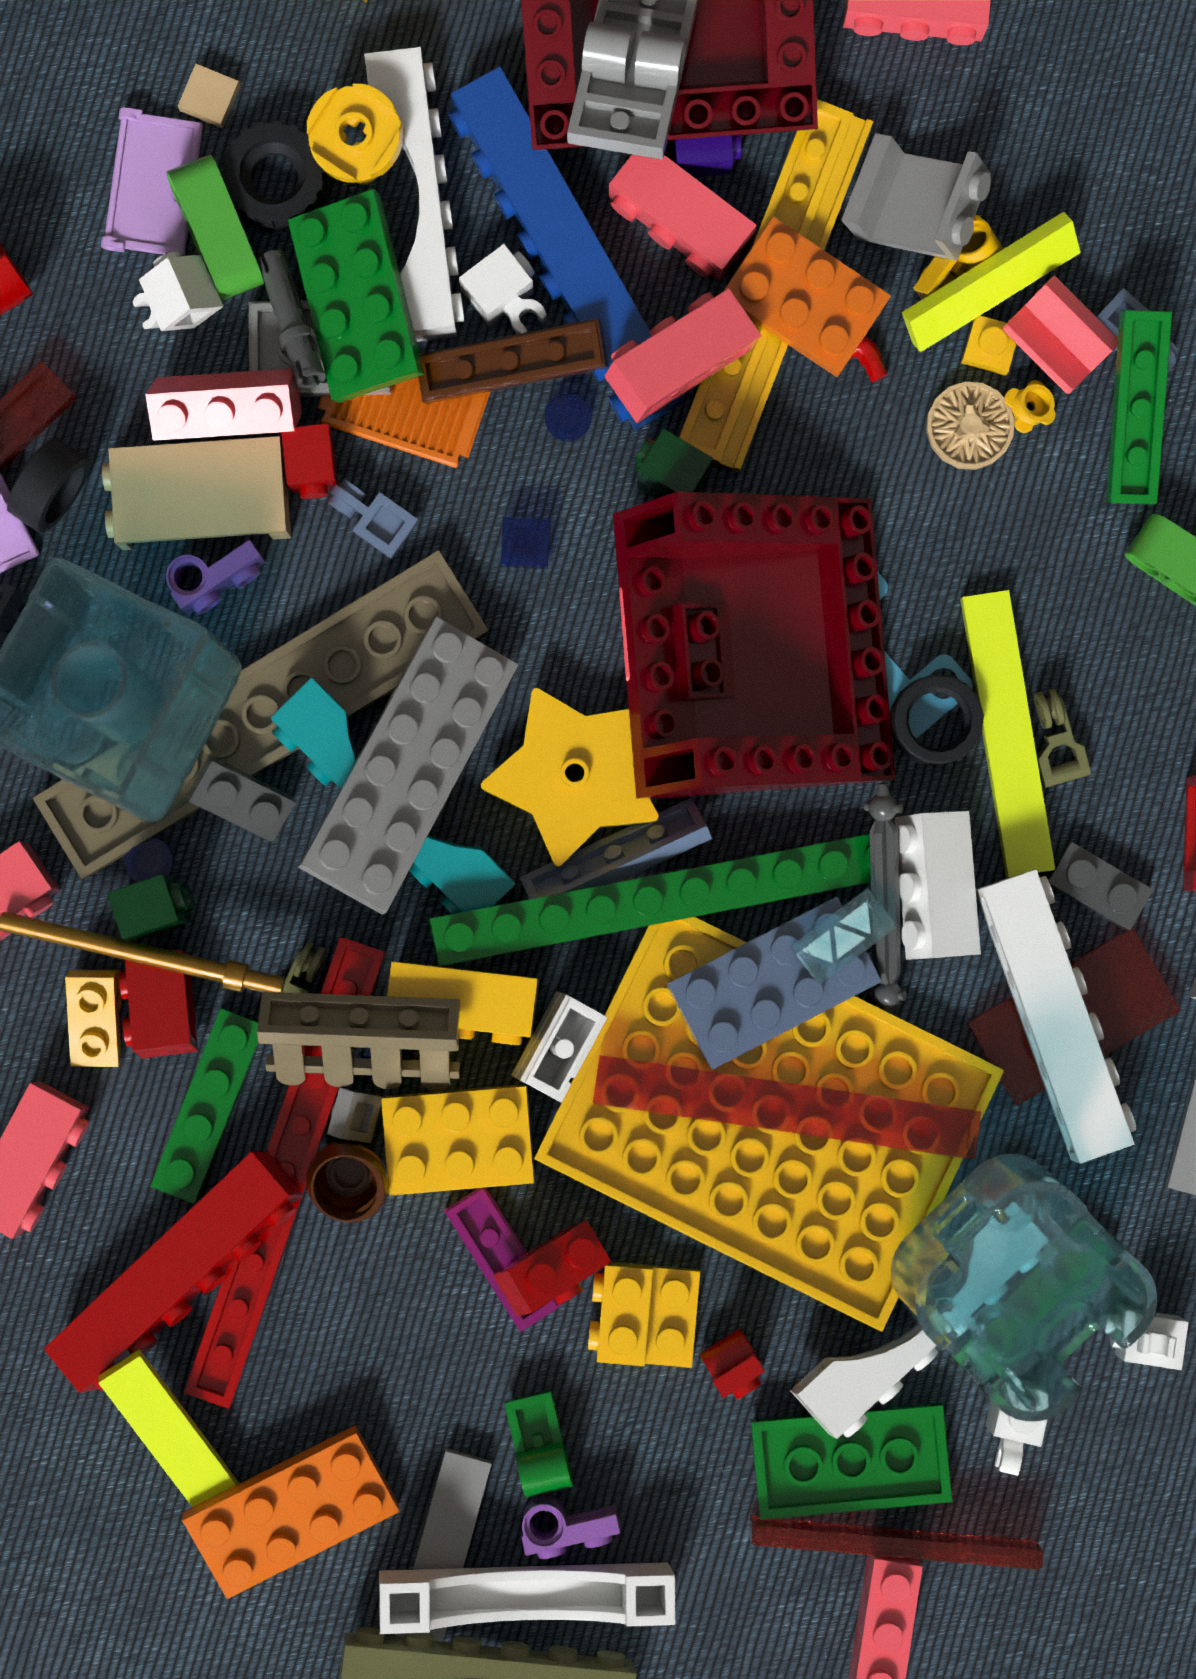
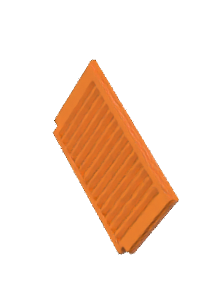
M416 377L392 385V394L362 395L341 403L333 401L331 396H321L317 408L325 411L324 416L321 418V424L328 423L331 428L457 468L460 456L465 458L470 456L491 391L426 404L422 402L419 378Z

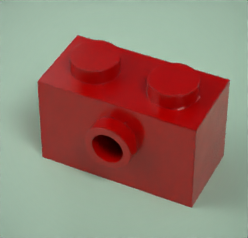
M182 949L171 950L174 952L186 954ZM125 960L126 971L119 972V988L122 999H128L130 1018L123 1019V1036L126 1046H132V1051L141 1059L198 1052L192 975Z
M585 1220L570 1225L494 1273L493 1277L516 1316H522L535 1312L553 1299H555L558 1305L570 1300L583 1291L579 1284L581 1281L611 1263V1260L590 1224Z

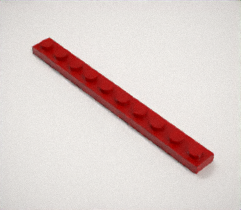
M339 937L320 994L372 996L386 952L344 937ZM304 1045L306 1056L322 1057L321 1046ZM306 1073L305 1081L302 1084L289 1085L267 1148V1152L303 1194L306 1190V1175L309 1164L320 1149L339 1091V1087L329 1085L324 1079V1074ZM303 1196L293 1204L296 1212L285 1223L275 1229L270 1226L258 1237L262 1243L250 1256L242 1261H238L236 1258L226 1268L225 1273L227 1277L220 1285L184 1394L228 1409L232 1406Z

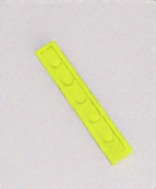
M1005 590L962 597L960 602L975 693L980 700L984 714L982 735L1006 878L1037 869L1038 873L1055 870L1010 592Z

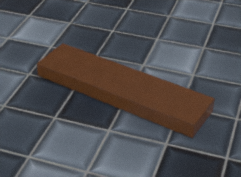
M597 318L420 354L425 375L418 378L422 402L429 404L606 369L609 367L601 320Z

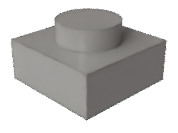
M339 1087L336 1102L332 1108L327 1134L340 1139L371 1143L382 1103L381 1098L383 1097L369 1092Z

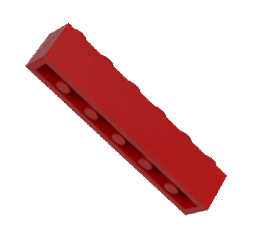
M251 1151L58 1334L44 1350L79 1393L96 1389L103 1392L104 1390L98 1383V1376L139 1349L144 1355L150 1351L158 1342L155 1335L166 1324L172 1327L185 1318L192 1310L189 1303L201 1291L207 1294L221 1284L227 1277L223 1270L236 1258L238 1261H242L250 1256L262 1243L258 1237L270 1226L275 1229L285 1223L296 1212L293 1204L304 1194L267 1151Z

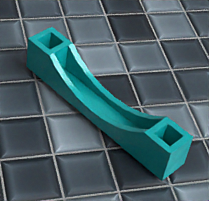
M310 678L270 718L277 725L272 733L289 751L293 752L299 747L311 759L306 768L324 786L333 781L341 789L357 759L350 738L348 714L314 678ZM430 835L427 836L409 870L424 887L428 888L434 883L446 895L441 903L451 914L492 907L516 884L481 847L459 845Z

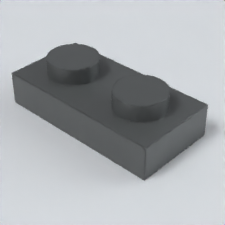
M211 755L187 795L189 802L272 843L296 804L293 796Z
M1073 842L1067 843L1055 864V870H1052L1047 878L1052 888L1125 931L1131 930L1153 892V889Z

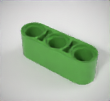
M207 155L166 171L170 187L198 255L202 256L221 301L264 285L259 266L212 155Z
M1150 514L1126 550L1125 557L1137 568L1196 606V537L1169 519L1158 514Z

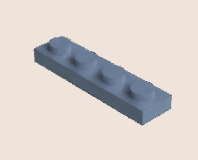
M689 798L659 812L656 822L633 824L577 850L561 867H556L551 862L521 876L520 879L529 899L617 883L711 840L712 837L693 799Z

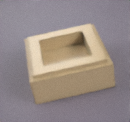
M195 64L179 101L178 108L180 112L223 129L241 85L238 80Z

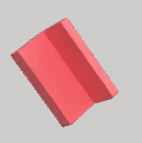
M1055 275L1003 326L1004 332L1067 394H1070L1118 345V338Z

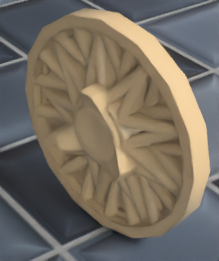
M965 381L948 387L936 397L927 414L926 433L931 448L942 461L958 469L976 470L992 465L1006 452L1014 436L1015 419L1011 408L1005 404L1004 397L998 390L984 383Z

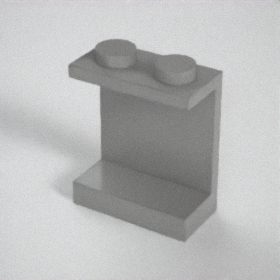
M875 133L843 214L842 222L858 240L958 261L963 246L967 245L972 237L973 219L980 201H984L989 193L991 173L976 152L968 151L963 164L906 154L892 136Z

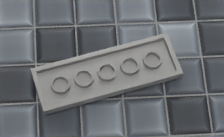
M436 616L429 625L298 868L382 915L387 913L515 673L518 664Z

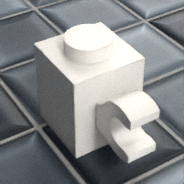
M505 244L501 245L459 277L461 291L488 326H491L506 314L511 322L512 329L518 335L527 333L525 326L520 322L523 314L533 313L541 323L547 320L544 307L536 300L526 299L534 293L533 280L531 279L535 275L533 268L519 251L512 255Z
M179 252L164 254L153 262L154 268L139 279L144 293H139L133 300L134 307H150L151 315L142 324L143 328H160L161 331L195 328L223 307L202 256H180Z
M1121 1307L1120 1319L1114 1318L1112 1321L1110 1346L1116 1347L1115 1355L1125 1362L1182 1370L1189 1322L1176 1315Z
M1002 1380L995 1381L985 1426L993 1436L1001 1438L994 1465L999 1467L998 1470L1000 1472L1018 1476L1022 1463L1023 1443L1038 1447L1042 1446L1052 1401L1043 1390Z

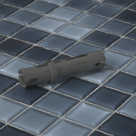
M271 250L265 252L264 257L260 256L257 259V264L263 276L273 312L279 325L281 334L278 340L282 351H286L290 359L297 386L299 388H312L319 385L318 380L323 382L326 378L315 346L317 336L312 326L309 328L300 297L290 272L286 253L282 250Z

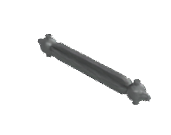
M879 783L876 795L870 802L866 801L864 803V810L869 811L875 819L870 829L873 965L882 980L875 988H869L868 995L869 997H874L875 1002L881 1006L882 1010L893 1014L894 1008L900 1000L905 1001L907 998L906 991H901L900 986L896 983L901 972L898 830L892 820L896 813H902L903 805L898 804L895 798L890 795L886 783Z

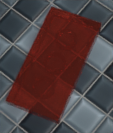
M1133 928L1124 931L1070 962L1071 967H1078L1084 977L1087 994L1082 995L1087 1012L1088 1014L1094 1012L1100 1022L1104 1039L1098 1041L1103 1056L1181 1011ZM1013 996L966 1022L989 1063L1004 1070L1000 1082L1013 1105L1017 1106L1045 1090Z

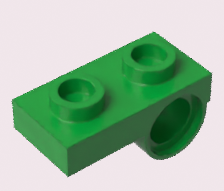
M548 1389L505 1400L504 1405L525 1497L528 1498L573 1487V1478L552 1390Z

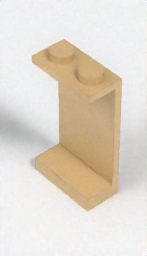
M280 436L108 448L109 462L102 464V479L105 491H111L112 509L105 511V526L108 538H114V543L122 550H132V543L269 534L273 540L291 538L289 494L283 444Z

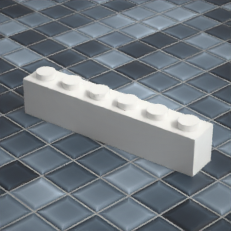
M1037 869L976 889L978 901L1070 1159L1081 1164L1135 1145L1131 1132L1136 1131V1123L1129 1106L1126 1103L1120 1104L1114 1088L1120 1085L1119 1075L1110 1057L1104 1059L1098 1041L1104 1039L1103 1031L1094 1012L1088 1014L1082 995L1087 994V986L1078 967L1072 968L1066 950L1071 948L1070 938L1064 924L1061 921L1056 923L1049 905L1055 903V898L1046 876L1039 878Z

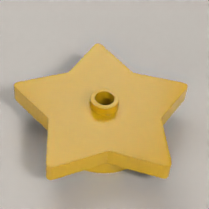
M534 688L531 692L524 745L481 783V788L484 791L533 815L556 867H561L600 827L656 822L659 817L650 798L636 799L629 709L585 716L538 688ZM571 764H578L584 770V777L578 782L569 781L565 775L567 767Z

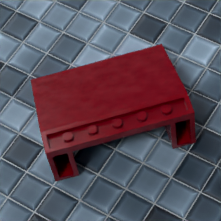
M521 0L532 150L582 147L581 145L569 144L567 142V131L582 72L585 36L590 21L594 22L599 0ZM699 0L667 140L818 129L813 0Z
M677 491L613 514L618 584L622 588L630 673V678L627 681L636 799L685 797L896 780L871 498Z

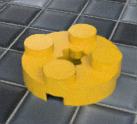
M352 84L353 86H345L339 90L336 87L324 93L316 101L308 116L307 134L309 135L311 153L319 166L333 178L347 183L370 184L377 177L386 173L396 162L403 145V123L395 106L380 90L366 84ZM359 122L364 123L363 132L366 135L364 141L361 143L355 142L353 145L346 144L348 136L343 132L347 125L356 127Z

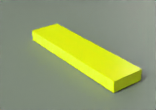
M1065 212L1060 213L904 310L902 315L913 345L921 353L1080 254L1073 221Z
M140 1349L98 1376L99 1385L192 1507L240 1484Z

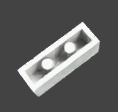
M969 811L920 813L895 817L899 848V895L903 917L901 936L905 946L906 960L981 954Z

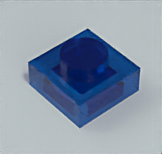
M503 517L501 567L548 569L550 519Z

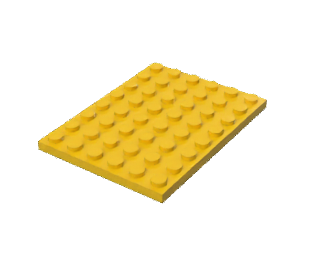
M696 917L648 926L604 1015L608 1018L579 1072L573 1078L571 1086L560 1104L534 1160L883 1332L1004 1070L856 996L710 1070L666 985L747 942Z

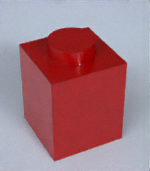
M329 424L296 427L295 431L281 432L286 481L292 494L300 493V498L317 499L328 496V490L334 484L339 486L333 432Z

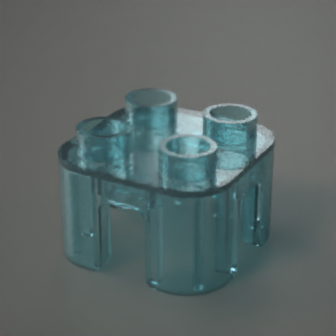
M1003 1154L992 1157L980 1164L901 1241L892 1259L891 1279L897 1296L925 1334L942 1351L946 1348L958 1360L982 1392L1002 1412L1018 1420L1035 1422L1047 1420L1060 1414L1081 1394L1082 1387L1064 1368V1362L1069 1355L1093 1332L1099 1329H1103L1122 1349L1130 1347L1144 1334L1154 1318L1157 1307V1291L1154 1280L1145 1266L1098 1223L1087 1211L1088 1207L1071 1190L1037 1161L1024 1155Z

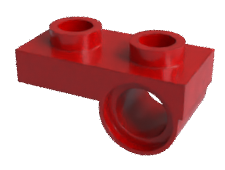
M740 1328L699 1353L713 1377L712 1382L722 1398L733 1393L738 1400L761 1385L759 1375L765 1372L764 1365Z

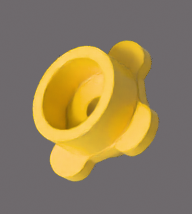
M1032 380L1028 383L1027 387L1020 390L1012 388L1005 394V404L1012 409L1015 417L1014 426L1019 432L1028 433L1037 424L1049 425L1054 421L1056 416L1054 397L1041 381ZM1027 403L1032 405V411L1027 408Z

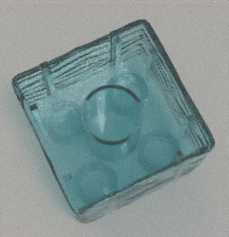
M54 557L42 571L33 591H31L28 597V602L0 649V746L17 757L141 820L148 822L159 821L165 817L171 808L185 779L212 733L224 706H226L229 696L241 674V662L227 646L199 623L146 600L63 558Z

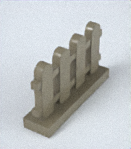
M262 992L257 1028L258 1044H272L273 1055L266 1056V1071L276 1072L277 1080L283 1084L299 1085L305 1081L306 1073L324 1074V1079L329 1085L347 1087L353 1083L354 1075H372L373 1083L383 1089H394L401 1085L402 1077H421V1084L424 1088L431 1091H442L450 1086V1079H460V1062H450V1051H459L460 999ZM304 1045L321 1046L322 1057L306 1056ZM353 1047L370 1048L371 1059L354 1058ZM402 1049L419 1050L420 1060H402Z

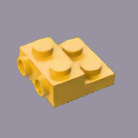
M611 1262L604 1267V1273H594L592 1302H601L600 1321H590L588 1350L597 1351L596 1361L599 1363L644 1367L645 1364L692 1368L700 1270Z

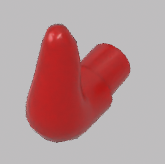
M865 336L850 359L858 358L861 367L865 368L871 383L886 377L888 372L881 360L883 356L876 344L869 337Z

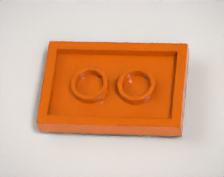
M774 216L725 288V290L730 289L753 322L835 377L839 376L891 297L890 294Z

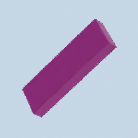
M487 1187L473 1190L444 1209L447 1217L520 1332L561 1307V1304L558 1305L555 1299H553L533 1313L516 1316L493 1274L528 1253Z

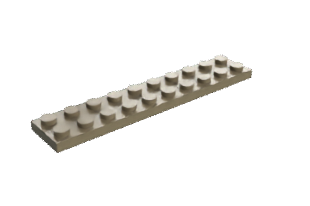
M438 550L32 799L80 878L86 880L202 809L189 802L187 795L210 755L254 777L292 754L293 752L289 751L273 735L272 731L277 725L270 718L310 678H314L347 711L349 719L395 690L429 625L436 616L476 640L488 634L489 631Z

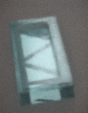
M867 888L790 948L818 985H821L895 929L897 925L869 888Z

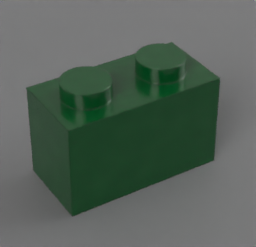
M663 428L657 440L650 436L646 439L636 456L635 462L637 464L634 471L638 473L637 488L655 499L677 491L700 492L709 477L713 457Z
M161 874L107 893L122 939L141 940L193 922L189 911L196 909L194 898L187 883L181 884L178 877Z

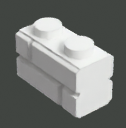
M556 991L511 1076L562 1103L571 1086L570 1078L576 1077L608 1017L576 999Z

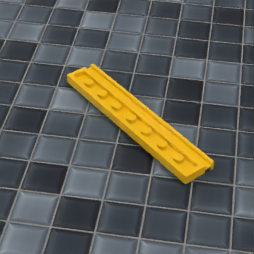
M817 99L818 129L796 131L753 246L774 216L825 250L874 121L869 119L865 121L853 116L854 113ZM755 322L753 324L762 336L750 352L699 384L679 436L682 440L713 457L712 463L724 465L735 472H739L788 346Z

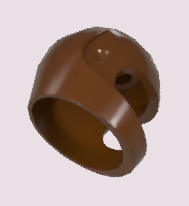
M338 1140L327 1144L313 1157L307 1170L306 1189L311 1201L326 1216L341 1222H357L373 1217L383 1207L388 1194V1179L380 1158L371 1149L359 1144Z

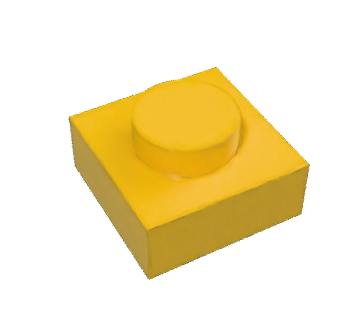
M981 315L972 321L961 363L1006 376L1009 372L1016 343L1003 330V326L1006 323Z

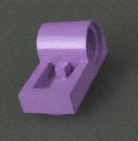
M248 540L210 567L196 556H179L169 564L166 571V581L172 591L170 594L181 610L187 615L194 611L201 615L215 607L222 600L219 594L234 584L237 588H241L256 579L261 573L258 568L266 562L252 542ZM188 569H200L202 572L201 584L192 591L182 590L180 587L182 574Z
M539 1495L527 1503L523 1513L521 1538L525 1555L537 1553L538 1559H548L562 1555L566 1552V1546L583 1542L585 1548L600 1547L611 1543L613 1535L620 1534V1521L616 1505L567 1516L560 1500L551 1495ZM539 1511H549L556 1516L558 1524L554 1529L542 1532L532 1525V1516Z

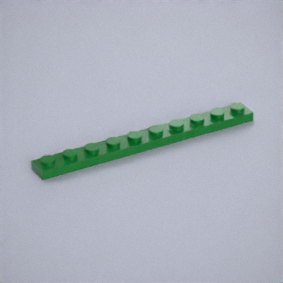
M870 834L430 918L429 924L437 965L440 967L871 883Z

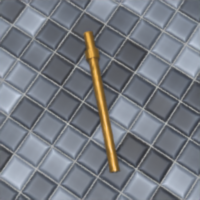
M4 911L0 916V931L223 983V988L243 992L244 988L260 992H283L285 977L251 970L247 963L229 960L225 964Z

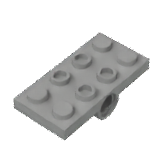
M699 0L598 1L594 22L590 21L585 36L582 72L567 131V142L569 144L663 160Z

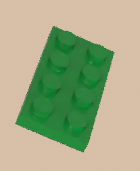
M371 189L288 219L331 399L341 403L425 375L380 193Z
M936 1402L870 1408L864 1413L868 1417L867 1421L857 1432L850 1437H845L842 1434L838 1439L830 1436L811 1414L750 1419L760 1520L952 1502L943 1404Z

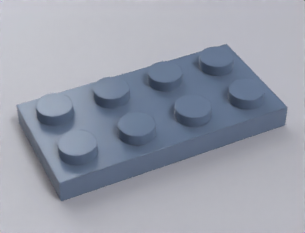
M838 897L821 904L666 985L710 1070L882 982L861 942L837 960L834 926L857 935L854 928L839 923L847 914ZM829 930L832 963L801 952V950Z

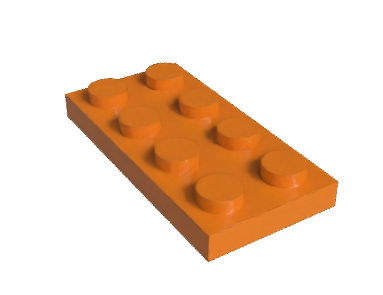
M355 1425L184 1511L182 1522L225 1597L229 1599L399 1513L400 1510L398 1501Z

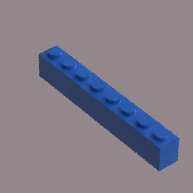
M499 66L450 93L453 111L449 112L448 116L459 137L462 139L468 136L476 151L471 153V157L483 179L491 176L499 191L494 194V198L506 219L514 216L522 231L516 236L527 258L531 260L537 257L545 271L539 277L547 294L552 301L560 298L568 313L562 316L565 325L597 318L601 320L608 367H610L613 362L611 355L621 346L631 340H635L639 345L652 336L649 334L650 331L548 150H532L530 118ZM609 368L591 372L596 380L600 382L604 379L606 380L604 376ZM608 383L614 394L608 398L613 411L621 423L629 420L634 431L684 404L685 393L636 423Z

